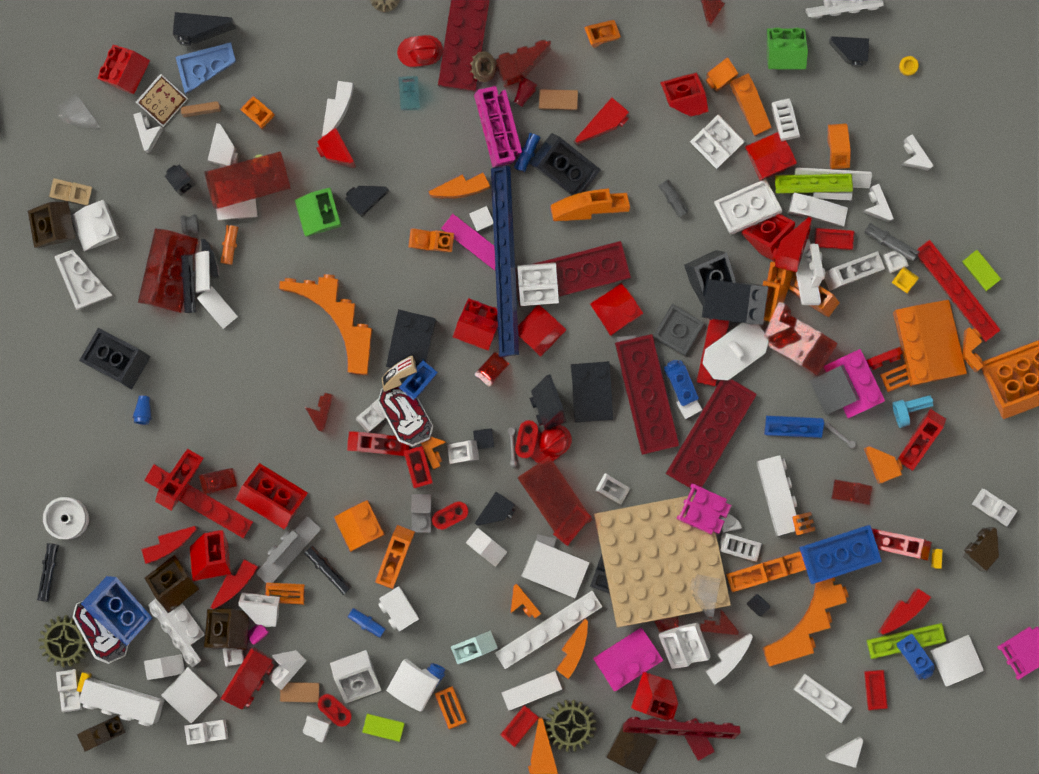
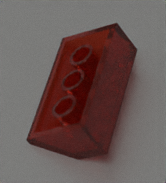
M155 228L138 303L181 313L184 303L183 279L180 277L182 272L181 255L191 254L194 260L198 243L197 238L171 230Z

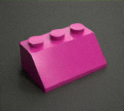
M861 349L823 366L825 372L844 365L860 400L842 407L847 418L885 401Z
M642 627L593 658L614 692L642 675L643 671L646 672L663 661Z

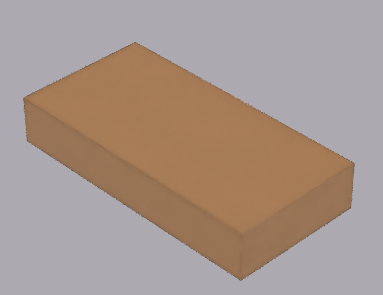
M540 89L539 109L577 110L578 90Z
M218 101L181 108L183 117L221 112V105Z
M288 682L280 690V702H318L320 683Z

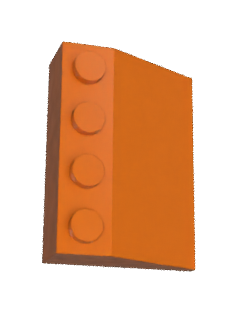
M949 300L897 309L893 312L906 364V371L910 380V387L967 374Z
M1039 340L981 362L983 365L981 368L995 405L1003 419L1039 406Z

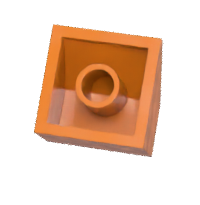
M369 500L351 507L334 517L350 552L385 535Z

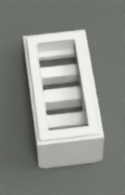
M784 99L772 102V113L781 141L800 137L791 100ZM793 128L792 131L783 132V130Z
M723 532L719 542V551L757 562L762 543ZM738 540L736 551H733L735 542ZM743 543H746L744 552L741 554ZM754 545L751 556H748L750 546Z

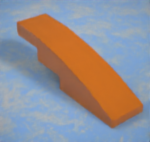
M801 551L726 575L731 591L735 592L804 571L806 567Z

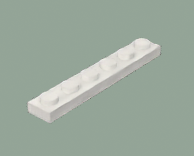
M590 591L504 646L495 654L506 669L602 608V605L593 591Z

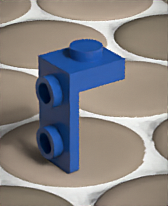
M673 360L667 363V366L663 368L671 381L680 405L685 406L698 400L699 397L684 363L681 360Z
M913 634L908 635L896 644L913 668L918 680L922 678L925 680L933 675L935 670L934 664Z

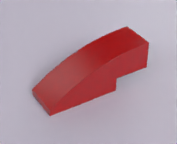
M192 526L158 536L160 544L141 549L145 564L155 562L172 554L191 539L198 531V527Z
M244 559L236 575L228 574L210 608L217 609L234 598L253 578L259 566Z
M916 588L906 603L898 600L878 632L884 635L907 623L924 608L931 596Z

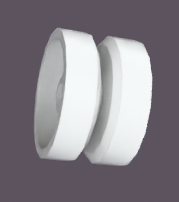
M59 497L52 500L46 506L43 513V524L47 532L58 539H74L86 531L89 524V513L81 501L70 497ZM64 515L68 516L67 522L63 521V519L65 518Z

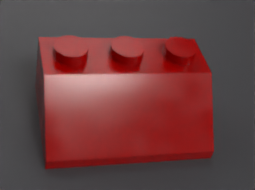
M259 463L242 485L235 500L285 530L308 492Z
M255 647L251 648L220 699L241 710L245 707L249 708L254 700V697H252L255 690L259 691L265 682L262 680L264 675H269L275 666L272 664L274 659Z

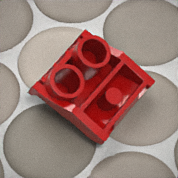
M537 305L518 325V336L540 357L566 331L541 305Z

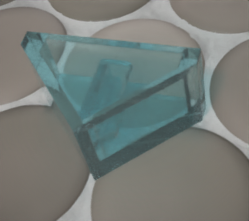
M418 76L398 77L401 110L420 109Z

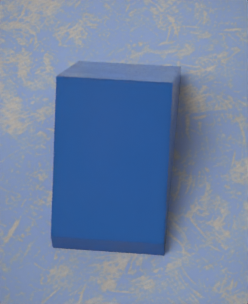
M422 361L416 367L417 372L409 375L399 387L400 390L413 400L425 390L438 373L425 361Z

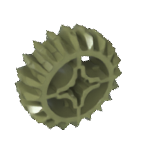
M68 615L64 616V620H62L61 616H57V623L54 619H50L52 626L44 625L48 631H40V634L44 635L45 638H39L38 641L44 642V645L39 646V649H46L42 656L44 657L49 654L48 662L55 659L54 666H57L61 661V667L64 668L66 661L69 667H72L73 660L76 664L80 663L78 656L82 659L86 658V655L82 652H89L90 649L85 647L87 643L75 624L73 617L69 621ZM63 625L60 636L51 638L53 631ZM69 626L76 630L79 639L73 638L70 635ZM63 636H66V637H65L66 640L74 641V642H71V643H69V644H66V647H65V646H64V643H61V642L56 641V640L64 639ZM50 643L56 644L59 647L61 656L53 651ZM72 645H79L78 650L72 656L67 657L69 648Z
M574 699L572 700V705H568V700H564L565 706L562 707L561 703L558 702L557 706L559 709L556 710L554 707H551L554 714L547 713V717L551 718V721H545L546 725H550L549 728L545 729L546 732L551 731L552 733L548 735V739L555 738L552 742L553 746L559 742V750L562 749L563 745H566V752H569V746H573V751L576 752V745L584 749L582 742L585 741L589 745L590 741L587 737L594 738L590 730L596 731L597 728L591 726V724L596 723V719H589L594 713L590 712L587 714L586 712L589 710V707L586 706L582 709L583 702L580 701L578 706H575L576 702ZM570 710L569 716L565 721H555L561 712ZM575 710L585 717L587 725L575 721ZM572 716L573 724L576 723V726L580 727L572 728L569 735L568 727L565 728V725L560 724H568ZM554 726L563 728L566 731V741L556 734ZM585 730L584 735L580 739L572 741V735L575 731Z

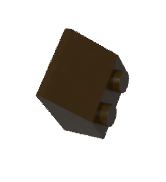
M68 201L49 202L28 210L34 248L65 243L75 239Z
M175 555L144 578L156 600L168 612H171L199 590L196 582L192 580V576Z
M207 609L204 648L246 650L249 616L245 611Z
M623 722L606 754V758L640 774L657 739L645 733L623 732V724L625 723Z

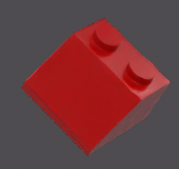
M778 132L745 146L759 181L790 169L797 164L790 146L786 140L781 141Z

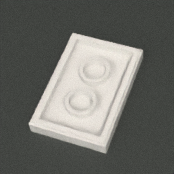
M763 179L714 201V205L730 235L782 213V208L767 179Z
M535 541L522 577L575 598L589 562Z

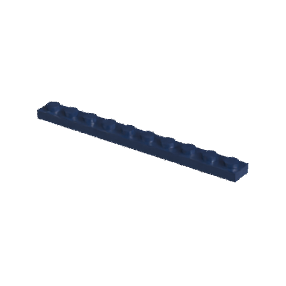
M505 165L491 168L499 357L519 355L511 168Z

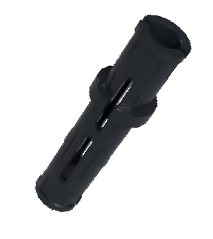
M181 255L182 272L180 277L183 279L184 313H195L194 276H196V272L193 269V255Z
M47 543L45 558L42 560L43 571L37 597L38 601L49 602L53 574L58 563L56 562L59 548L57 544Z
M313 545L304 552L315 564V568L319 569L342 595L352 588L327 561V557H323Z

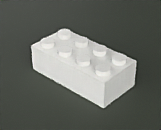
M89 678L85 679L78 702L83 703L82 707L91 710L100 708L104 714H120L121 719L128 721L136 719L139 720V724L150 726L159 721L165 700Z

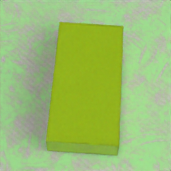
M978 250L962 261V264L985 292L1001 280Z
M367 713L362 733L400 742L404 722Z

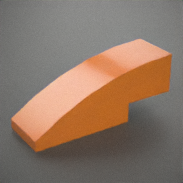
M484 173L467 181L462 174L428 192L432 198L454 199L481 193L490 189V185Z
M774 261L770 263L767 280L763 281V285L768 286L764 320L772 323L775 322L781 310L793 275V271L775 267Z
M585 618L561 649L567 655L556 670L567 679L570 678L576 669L585 647L588 621Z

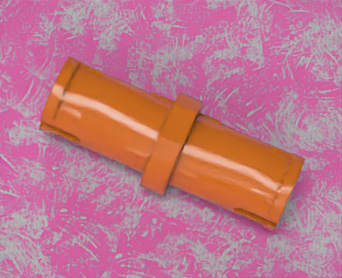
M226 225L220 263L233 264L234 250L237 248L236 238L239 229L237 226Z

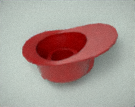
M431 35L404 39L397 50L399 60L408 67L435 64L443 54L441 42Z
M558 425L540 432L537 435L535 450L531 458L537 463L548 464L560 457L571 446L572 436L569 430L562 425Z

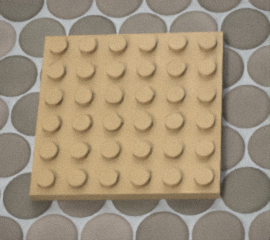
M688 496L594 514L617 628L731 606L716 533L712 532L710 535L676 519L677 515H680L684 507L683 502L685 499L687 500ZM690 506L687 507L686 512H685V514H684V516H683L684 518H685V516H686V514H687V512H688Z

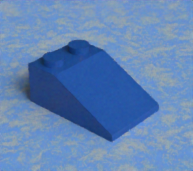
M106 576L81 603L94 619L124 645H128L152 619L150 614L117 577Z

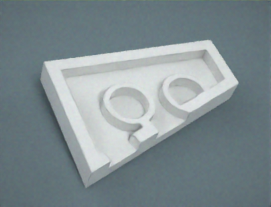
M73 250L54 256L76 310L112 296Z

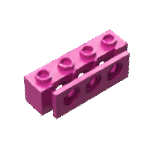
M496 86L477 90L474 98L492 167L496 168L512 164L515 157L522 153L507 92L502 90L498 95Z

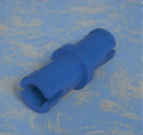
M529 133L524 147L521 148L522 153L514 166L515 169L521 172L526 171L531 157L533 158L535 155L534 151L541 137Z
M355 608L348 615V618L360 625L362 630L366 629L379 638L386 629L373 621L371 616L367 617Z

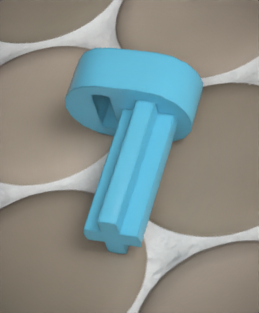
M929 395L906 402L903 400L893 402V412L899 428L910 425L908 413L932 407L933 399Z

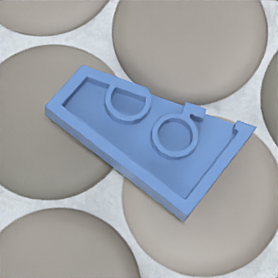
M231 42L176 57L185 94H188L236 62Z

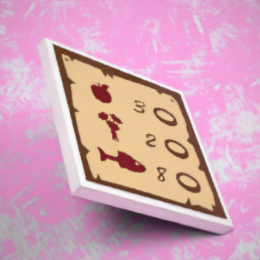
M160 74L136 103L164 127L188 98Z

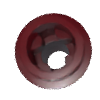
M524 77L519 83L513 102L523 107L537 90L535 89L537 84Z

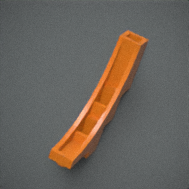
M324 274L323 277H319L318 285L315 284V281L311 280L297 283L296 279L285 278V281H280L279 289L281 291L296 293L312 300L332 317L345 342L348 356V373L368 375L372 328H368L367 324H357V327H354L356 305L349 299H340V302H337L339 280L335 279V275Z
M835 577L816 583L813 598L801 621L787 635L774 643L762 647L768 666L814 653L813 648H816L813 637L809 638L808 634L831 628L829 624L832 623L831 615L825 609L846 603V598L849 597L845 586L842 587V584L833 585Z

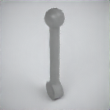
M824 421V428H828L848 444L849 448L856 446L854 441L848 440L830 426L828 421Z
M509 428L508 434L510 435L511 446L510 466L514 468L517 466L514 448L515 429Z

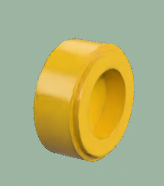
M912 56L904 57L899 63V70L905 76L914 75L919 68L917 59Z

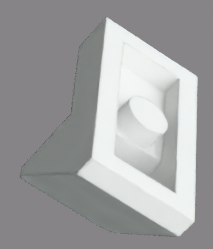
M141 112L133 114L144 151L150 153L163 128L158 126L148 130L147 128L150 127L147 116L144 117Z
M913 134L904 140V148L908 154L912 153L913 157L905 161L902 166L927 171L931 169L933 164Z
M879 184L874 185L870 188L869 197L872 203H876V206L866 209L863 213L887 223L891 222L894 218Z
M297 650L272 655L280 665L274 669L268 678L280 690L284 688L306 662V659Z

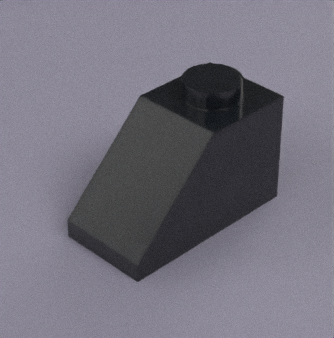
M830 37L829 44L846 63L851 64L853 67H863V64L866 65L868 62L869 38Z
M180 164L178 166L173 165L166 171L165 178L180 196L196 185Z
M386 186L352 187L346 193L347 197L345 200L362 218L389 193V189Z
M495 492L475 524L479 526L505 521L506 518L510 519L516 511L513 508L515 504L498 492Z

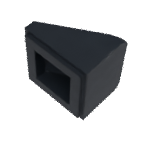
M492 428L473 431L474 441H477L478 450L494 448Z
M755 594L747 602V606L758 616H762L771 608L759 594Z

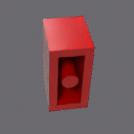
M423 446L404 450L403 454L413 488L432 484Z

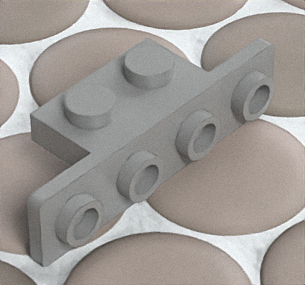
M306 517L295 530L287 531L280 538L282 542L278 547L274 545L269 550L267 561L256 574L265 583H273L317 535L321 528L309 517Z

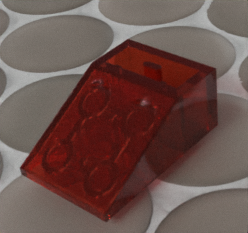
M541 40L536 42L533 47L523 46L518 48L516 53L510 54L506 52L499 55V58L496 59V67L503 86L507 87L522 81L551 51V41Z
M787 314L767 346L816 377L838 343Z

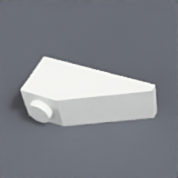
M793 193L788 214L803 218L812 217V220L844 227L848 208L815 197Z
M877 251L826 271L824 279L829 291L884 270L885 267Z

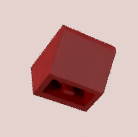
M113 45L108 51L104 65L100 68L97 79L122 91L135 94L150 60L133 50Z
M468 298L457 322L453 338L489 351L498 329L497 308Z
M223 530L204 533L190 546L193 581L231 574L228 540Z
M643 671L631 709L666 721L674 719L678 700L672 681Z

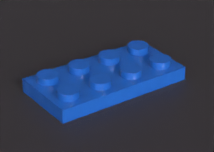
M871 525L799 547L811 584L882 562Z

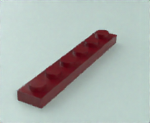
M630 717L623 724V732L735 739L740 734V726H734L733 723L719 725L715 724V722L697 723L694 720L678 722L676 719L659 721L658 718L641 720L640 717Z

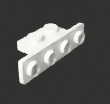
M823 0L824 6L806 8V14L812 19L822 18V15L828 14L838 16L841 15V12L857 13L861 9L877 10L879 7L884 6L882 0Z
M795 168V175L852 174L853 188H870L872 172ZM813 192V197L852 200V192Z
M808 239L798 271L796 272L801 304L820 305L821 299L818 287L825 278V269L822 268V253L819 252L818 244H810Z
M154 599L148 605L151 614L157 617L163 631L169 634L174 646L182 652L184 660L192 667L196 666L201 662V659L191 645L205 634L183 604L167 613L164 607Z

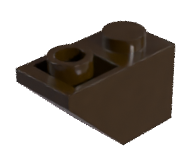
M117 715L77 734L84 752L126 733Z

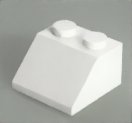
M104 200L85 206L71 215L84 252L120 238L108 205Z
M367 650L330 663L334 680L345 704L382 691Z

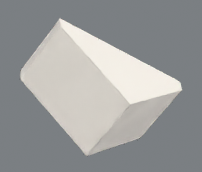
M469 440L447 445L450 464L479 460L477 441Z
M605 473L595 491L621 505L630 488Z
M479 528L476 529L466 542L495 567L507 553L505 549Z
M182 654L144 661L147 680L182 674L185 670Z
M857 737L825 756L828 760L856 768L863 740L861 737Z

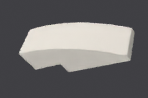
M338 81L335 99H327L322 137L332 129H337L343 120L352 99L353 83Z
M750 633L719 652L717 655L721 661L705 671L714 685L725 678L742 659L753 638Z

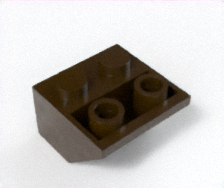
M983 527L976 535L978 539L973 543L970 542L964 549L966 553L963 557L979 571H987L999 558L998 536L995 527Z

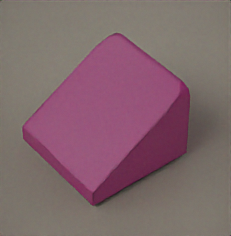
M256 624L248 631V637L251 643L255 645L267 636L270 631L267 627Z

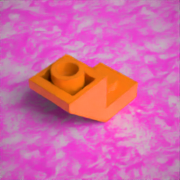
M847 123L828 125L827 142L830 147V168H850L851 150Z
M412 228L410 230L408 248L452 252L454 233Z
M969 327L964 330L962 356L970 368L977 372L983 367L981 364L982 359L978 354H973L971 351L983 341L980 339V333L975 328L971 329Z

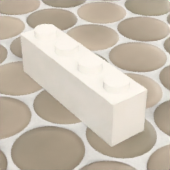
M779 455L757 461L776 536L794 532L795 527L792 517L796 516L794 507H797L795 496H791L789 490L792 488L790 478H786L784 470H787L785 459H781Z

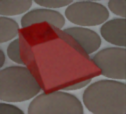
M697 72L660 82L669 107L690 117L709 112L706 93Z
M336 128L317 141L319 147L316 149L321 158L325 156L329 162L352 169L356 167Z
M777 214L744 229L742 235L759 254L775 262V259L772 258L775 247L778 248L780 241L794 230L795 222L781 214Z
M622 283L590 303L610 336L643 315L642 310Z

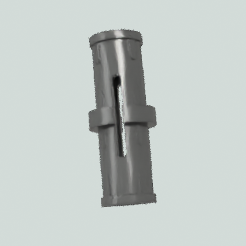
M669 179L658 185L667 198V203H670L678 217L689 212L680 198V193L676 192Z

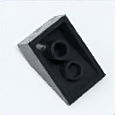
M175 12L173 36L177 42H180V45L191 46V43L197 44L236 29V23L232 17Z
M553 133L550 134L529 163L570 195L585 192L601 170L565 140Z
M715 250L684 264L689 282L702 306L707 279L736 282L727 252Z
M707 279L702 317L763 325L768 286Z
M398 309L386 367L392 368L410 356H413L416 367L422 361L427 362L436 318Z
M98 328L79 361L132 390L151 356Z
M609 361L571 364L575 423L613 420Z
M551 374L546 375L531 390L532 397L529 398L533 409L537 407L539 414L536 415L539 426L543 425L545 430L566 423L564 409Z

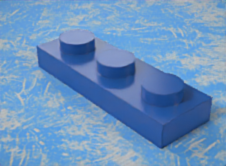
M766 416L764 435L822 438L824 418Z

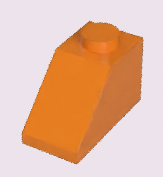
M728 57L706 75V83L710 89L714 88L716 92L737 78L738 72Z
M870 446L864 448L878 484L902 475L901 471L903 468L899 459L896 460L894 456Z

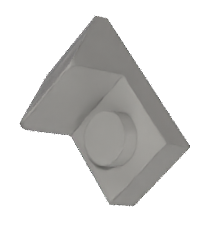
M412 494V531H415V533H431V494Z

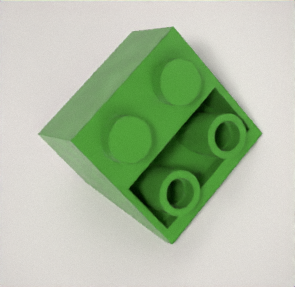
M767 28L768 69H806L808 48L805 29Z
M330 187L311 192L295 200L305 237L342 227Z

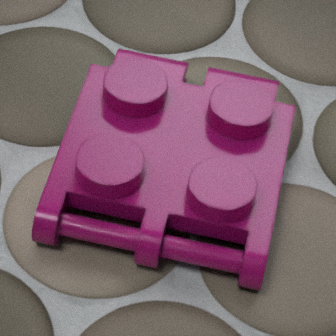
M691 484V491L687 500H684V507L676 519L710 535L712 532L719 534L725 522L719 519V517L726 518L732 505L726 503V498ZM696 490L697 492L693 498V501L691 502L690 500L694 494V491ZM688 506H690V507H689V510H688V512H687V514H686V516H685V518H684L683 516H684V514H685V512H686V509H687Z
M1038 626L1033 629L1027 627L997 646L998 650H1001L1006 657V663L1011 665L1016 673L1015 677L1017 680L1039 667Z

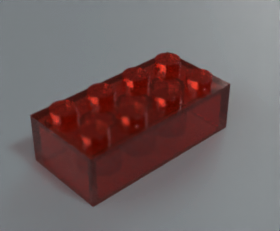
M281 151L204 171L214 209L291 189Z
M550 456L517 477L561 542L593 520Z

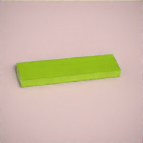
M852 174L775 175V192H853Z
M938 623L868 639L866 641L870 658L874 659L900 653L901 651L896 644L910 634H913L921 647L944 643L946 638L943 625Z

